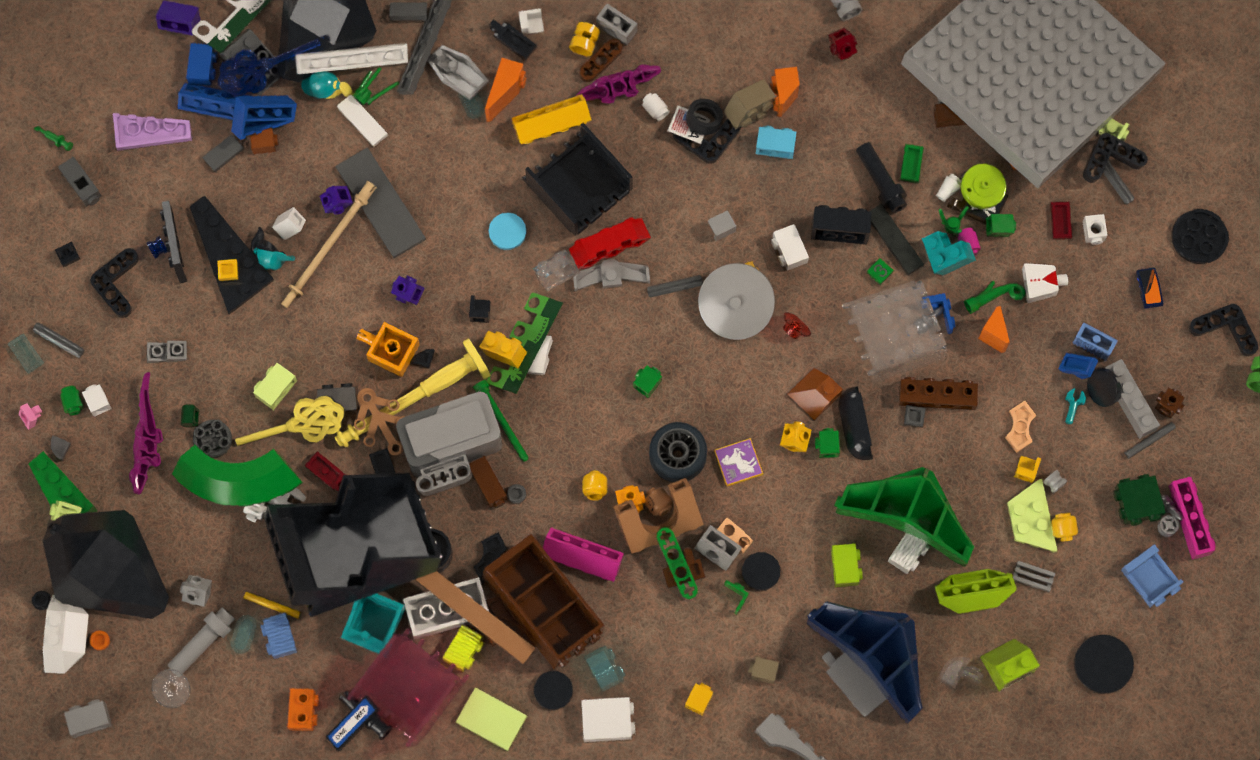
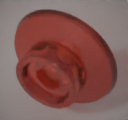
M789 312L784 313L786 324L783 326V329L790 337L798 339L800 335L803 337L811 336L809 327L800 318Z

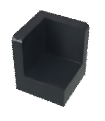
M471 295L470 322L489 323L490 300L475 299V295Z

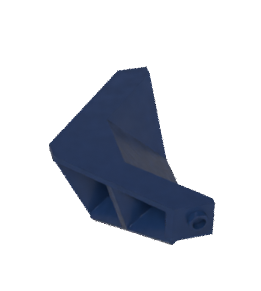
M826 601L818 610L813 609L807 617L809 619L806 624L843 650L875 682L898 715L907 724L922 710L915 622L906 613L858 610Z

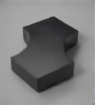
M499 532L481 541L483 556L473 568L482 585L485 584L482 580L485 567L508 550Z

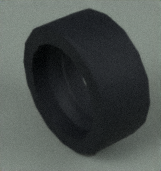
M697 99L693 101L686 115V122L689 128L701 135L715 133L723 119L721 107L710 99ZM706 111L714 117L715 121L712 123L701 122L696 118L694 112Z

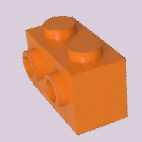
M290 688L288 729L290 731H313L314 726H317L318 715L314 713L315 707L319 705V695H316L314 689Z

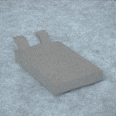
M841 650L843 654L836 660L828 651L822 657L830 667L826 673L865 718L887 698L875 682L843 650Z

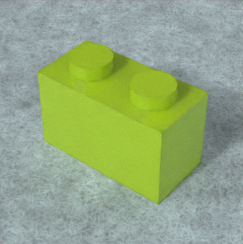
M856 543L832 545L831 554L835 587L859 585L863 576L862 568H858L860 549H856Z

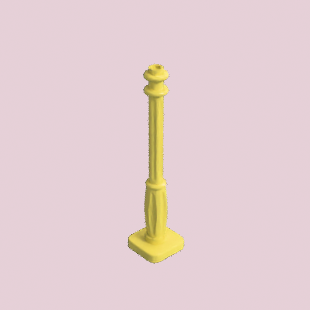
M467 338L463 341L467 351L463 358L441 368L425 381L420 382L419 387L397 399L399 402L398 410L391 411L385 406L379 411L395 415L423 397H430L432 394L451 386L469 372H474L477 369L483 379L491 375L472 342ZM395 401L390 403V407L392 409L396 408L397 403ZM372 415L364 419L366 426L363 430H357L351 424L347 425L348 429L341 432L339 430L337 436L334 437L340 447L343 445L348 447V442L351 440L359 441V436L368 431ZM360 421L356 424V426L358 428H361L363 426V422Z

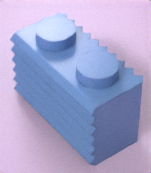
M1083 323L1073 341V345L1076 344L1077 347L1080 346V349L1083 348V350L1090 352V354L1097 355V358L1100 357V359L1107 361L1118 340Z
M282 613L263 619L264 624L261 625L263 636L268 637L269 643L266 644L268 655L272 654L273 658L277 659L297 653L287 614Z

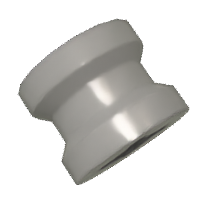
M1058 470L1054 471L1043 481L1045 485L1051 488L1053 494L1068 482L1060 476Z
M1172 515L1164 516L1157 525L1158 532L1164 537L1173 536L1179 528L1178 520Z

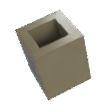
M756 657L755 662L751 661L748 673H752L751 679L774 684L779 662Z

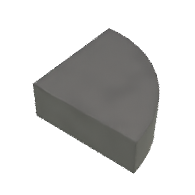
M53 435L51 449L54 455L63 461L71 443Z

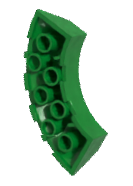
M193 445L180 456L172 473L181 485L198 497L226 506H253L262 502H270L271 499L284 496L303 483L275 449L248 462L228 463L209 457L197 445Z

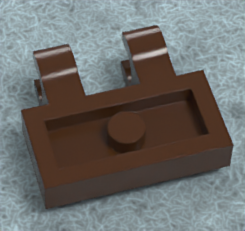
M691 547L683 549L685 560L694 580L704 579L705 574L700 558L694 560ZM672 552L668 553L669 559L674 560ZM667 564V568L662 569L667 588H672L677 585ZM681 566L675 571L676 576L679 578L685 577L687 573L686 569ZM688 577L684 581H679V584L682 585L683 583L686 584L688 581H691L690 577Z

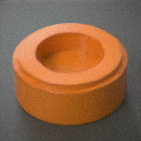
M102 630L95 631L90 636V645L95 650H104L110 644V637Z

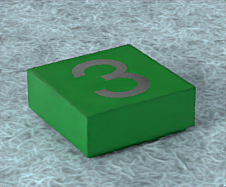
M881 258L867 270V274L879 285L894 272Z

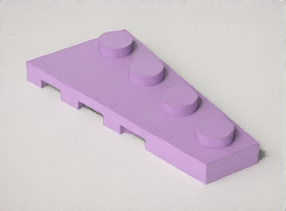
M113 113L117 150L192 141L189 120L156 119L155 117L148 116L146 118Z

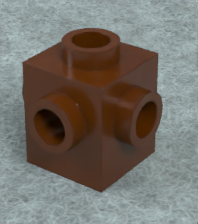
M1168 387L1165 393L1161 391L1155 401L1158 404L1155 409L1161 415L1172 418L1175 413L1179 415L1185 406L1182 404L1185 397L1178 390Z

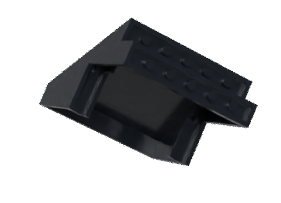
M410 473L343 475L335 502L268 505L264 516L291 605H306L310 618L434 573L442 561V554L436 546V538L432 535L431 524L426 519V511L422 508L420 495L416 492V485L412 481Z

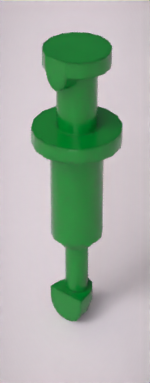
M39 126L34 128V130L42 132L46 138L55 142L57 147L62 145L67 151L73 148V143L66 142L63 135L58 136L49 130L41 129Z

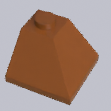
M813 368L787 395L815 421L841 396L843 389L830 376Z

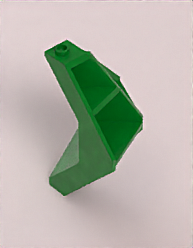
M924 467L882 480L847 484L842 497L838 496L834 505L837 507V514L884 523L920 538L955 563L966 567L974 549V545L961 527L934 472Z

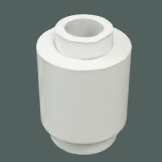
M649 93L643 98L642 106L653 119L661 121L668 115V106L656 93Z

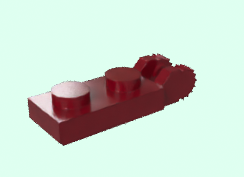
M317 451L304 466L333 491L336 490L338 492L343 475L346 474Z

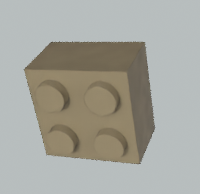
M763 79L735 92L724 113L735 129L742 126L745 128L754 120L760 121L767 116V111L773 106L772 103L776 95Z

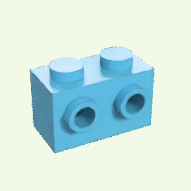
M772 126L759 127L756 154L793 159L796 132L789 128L780 130L774 129Z

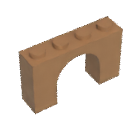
M686 478L668 485L674 509L670 518L660 525L648 526L643 524L632 500L614 506L625 542L631 554L641 552L652 545H658L656 534L661 528H670L675 537H678L682 533L696 530L704 525L692 488ZM662 531L660 539L667 540L671 535Z

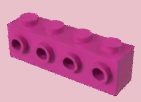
M1191 477L1172 481L1168 488L1175 503V508L1183 517V520L1179 521L1192 560L1211 555L1215 551L1216 546L1209 532V523L1203 514V505L1197 496L1196 484L1192 481Z
M550 528L543 545V549L553 561L612 582L616 579L624 556L622 552L554 528Z

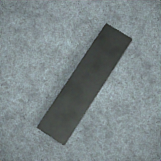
M880 204L869 212H872V226L906 274L910 275L924 266L922 260L883 205Z

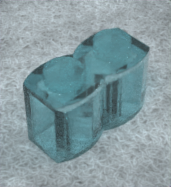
M603 646L584 656L602 693L624 682L623 677L625 673L621 666L617 667L613 660L616 657L611 648L607 649L606 646Z

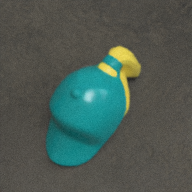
M327 71L315 72L301 83L304 93L316 98L332 99L341 93L345 97L354 94L349 84L340 82L334 73Z

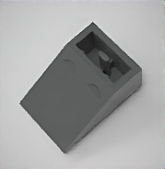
M246 29L219 53L223 60L259 96L281 77L277 70L278 60L251 29Z

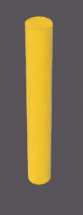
M247 591L244 595V599L281 613H286L291 617L299 619L301 614L298 610Z

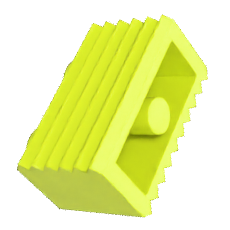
M462 624L445 652L443 661L462 672L465 669L469 670L475 659L472 657L475 652L479 653L485 644L483 636Z

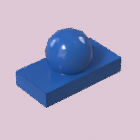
M1066 353L1058 369L1063 373L1074 374L1080 379H1086L1091 377L1098 360L1095 357Z

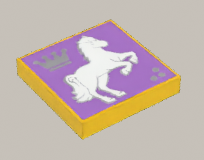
M751 438L714 450L726 487L763 475Z

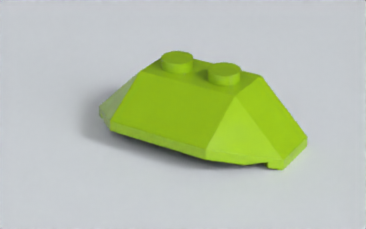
M991 569L950 575L939 585L935 586L939 604L958 614L996 608L1017 590L1011 573L1005 574Z

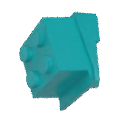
M379 594L355 601L341 639L385 656L405 611V606Z

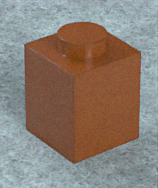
M272 128L262 130V133L259 134L253 133L250 135L253 154L276 152L275 146L279 145L278 135H274Z

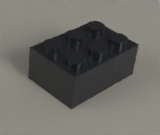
M819 205L814 208L811 240L867 245L870 236L872 212L863 208L849 210L847 207L830 208L827 205Z

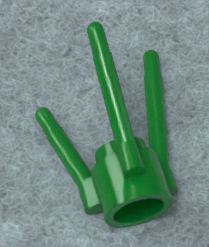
M379 67L372 76V71L368 72L352 96L361 105L365 103L370 105L375 99L399 85V82H395L371 97L372 92L368 87L381 71Z
M968 206L963 209L959 217H949L948 219H945L941 208L938 210L942 220L941 224L945 225V230L952 234L953 237L962 232L959 228L962 218L969 209Z

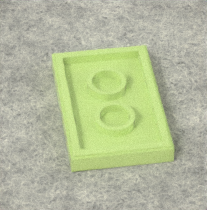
M475 687L456 723L508 751L527 715Z

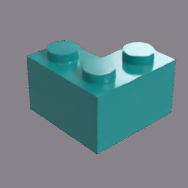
M937 231L922 238L935 274L946 275L976 261L970 243L959 241L951 245L947 233Z

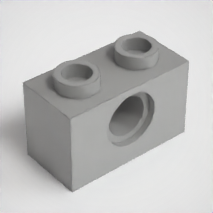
M606 4L596 17L597 27L626 46L637 33V23L609 4Z
M710 525L694 549L726 571L742 547Z

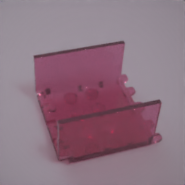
M409 628L403 634H394L346 699L349 701L361 700L365 695H368L380 709L377 714L384 720L391 715L392 717L388 723L401 732L405 727L408 728L403 734L409 739L405 745L413 747L417 746L421 739L427 735L470 676L466 674L461 679L452 672L456 667L454 663L447 668L437 660L441 654L439 651H436L433 656L422 648L425 640L421 639L416 644L408 637L412 631Z

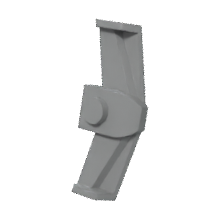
M615 259L604 260L601 264L573 273L574 289L578 291L602 282L603 288L622 286L621 280L650 284L648 265L618 262Z

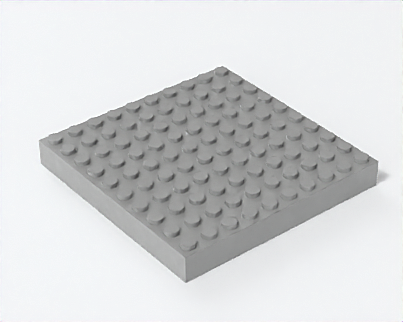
M963 0L904 54L901 62L911 74L1037 189L1162 71L1166 64L1096 0Z

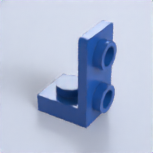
M945 293L922 297V310L928 309V311H933L939 306H943L942 312L947 333L952 334L953 328H955V320L953 316H950L951 303L949 298L946 299Z

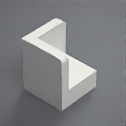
M541 9L519 12L523 35L544 32Z
M293 207L279 215L272 228L284 240H287L301 231L306 220Z

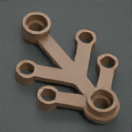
M370 388L360 390L357 400L361 406L358 417L354 421V427L357 430H363L366 426L364 419L368 408L372 414L367 436L363 439L364 444L367 447H372L375 444L374 436L377 426H379L388 442V452L393 456L400 455L403 452V446L400 441L395 440L385 421L397 424L398 420L405 416L398 417L380 412L375 405L387 406L391 411H396L399 408V402L395 399L388 400L377 397L376 393ZM365 394L371 396V399L367 402L363 399ZM392 401L397 403V407L394 409L390 407ZM359 420L363 422L361 428L356 426V422ZM368 437H371L373 439V442L370 445L366 444V439ZM395 444L399 446L397 452L392 450V446Z

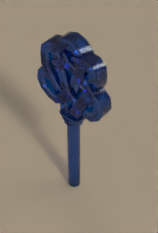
M317 38L273 58L257 59L253 51L242 49L237 52L234 58L222 62L219 69L218 86L235 97L243 96L248 92H261L266 87L267 82L264 73L269 72L275 64L294 57L295 54H301L320 46L321 42ZM243 74L239 79L235 77L236 75ZM252 75L253 77L249 80L248 83H246V81H247V80L250 78V76ZM260 79V84L255 86L257 81Z

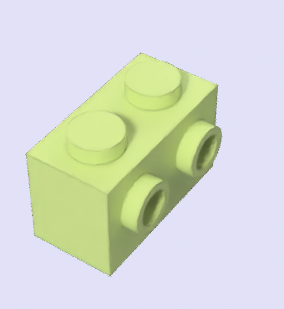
M278 363L267 370V376L263 381H259L255 385V391L253 392L258 400L273 411L297 382L296 376Z

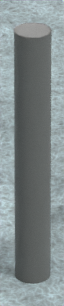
M1174 423L1167 424L1124 454L1130 459L1176 428Z

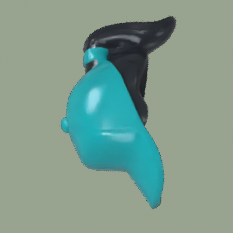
M261 227L258 228L251 242V251L257 255L259 263L265 270H278L285 261H295V256H287L284 252L278 251L272 243L265 240L263 229Z

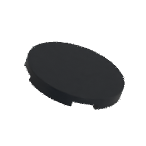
M1194 209L1184 213L1176 220L1171 238L1176 252L1182 258L1195 264H1207L1217 260L1225 252L1229 242V232L1221 217L1216 213L1206 209Z
M1095 635L1088 638L1080 645L1074 657V670L1078 680L1095 693H1114L1123 688L1133 674L1134 661L1131 651L1124 642L1111 635Z

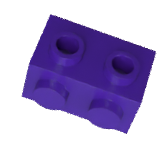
M163 0L156 15L158 29L192 36L194 35L192 29L201 20L199 7Z

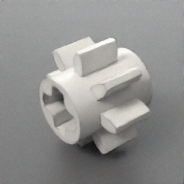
M265 502L254 504L253 506H245L243 512L247 514L246 518L254 523L257 519L262 520L267 509L264 506Z

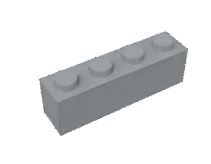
M1121 359L1105 367L1104 369H1109L1115 373L1117 382L1120 381L1121 396L1118 402L1139 439L1155 432L1160 424L1123 360Z

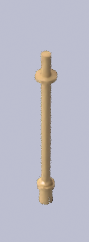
M367 181L359 194L354 196V204L295 286L289 284L288 287L291 291L282 302L284 307L288 308L297 294L303 295L302 287L359 208L368 204L367 200L377 189L371 182Z

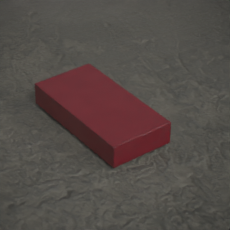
M1051 202L1052 239H1072L1070 202Z

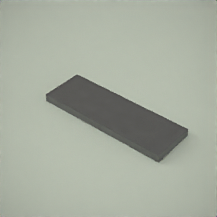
M368 147L335 166L353 196L359 194L367 181L377 187L367 200L368 204L361 206L393 258L400 256L426 240V237Z

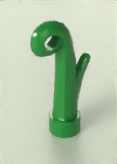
M991 281L977 296L964 300V305L967 311L972 314L978 311L980 307L1008 292L1011 298L1021 300L1025 297L1026 290L1022 285L1016 283L993 288L995 281Z

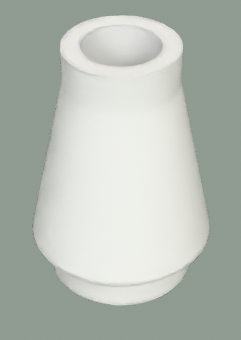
M953 174L946 176L936 196L945 202L961 188V180Z

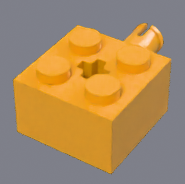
M385 322L377 335L361 329L356 339L371 346L366 354L368 361L403 377L420 345L418 338Z

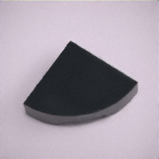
M426 349L413 357L411 364L430 369L435 350Z

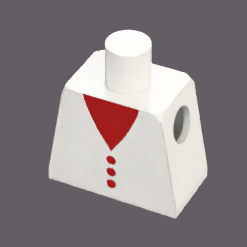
M1023 265L1022 273L1027 303L1054 297L1059 291L1058 286L1068 285L1067 274L1056 275L1054 265Z

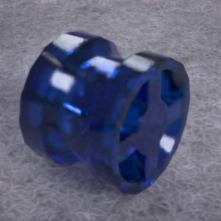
M157 236L152 242H146L155 259L162 253H168L160 236Z

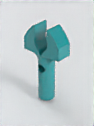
M1075 388L1070 390L1065 398L1070 404L1065 423L1069 425L1073 424L1077 406L1084 405L1086 401L1083 391L1080 393V398L1074 401L1073 394Z

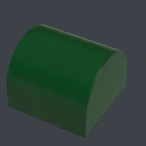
M194 404L182 405L180 425L183 427H198L199 409Z

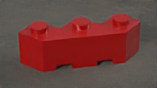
M630 217L622 223L610 228H604L589 237L576 240L574 242L575 245L569 248V251L577 269L590 268L601 259L616 257L626 248L641 246L651 236L642 218L634 219Z

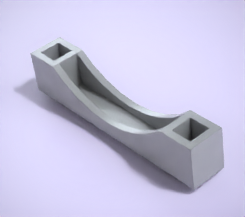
M771 713L755 730V733L768 746L790 750L805 760H826L822 756L818 757L813 753L814 748L808 742L803 743L799 739L800 735L793 728L788 729L784 725L786 723L785 720L778 714L775 716Z

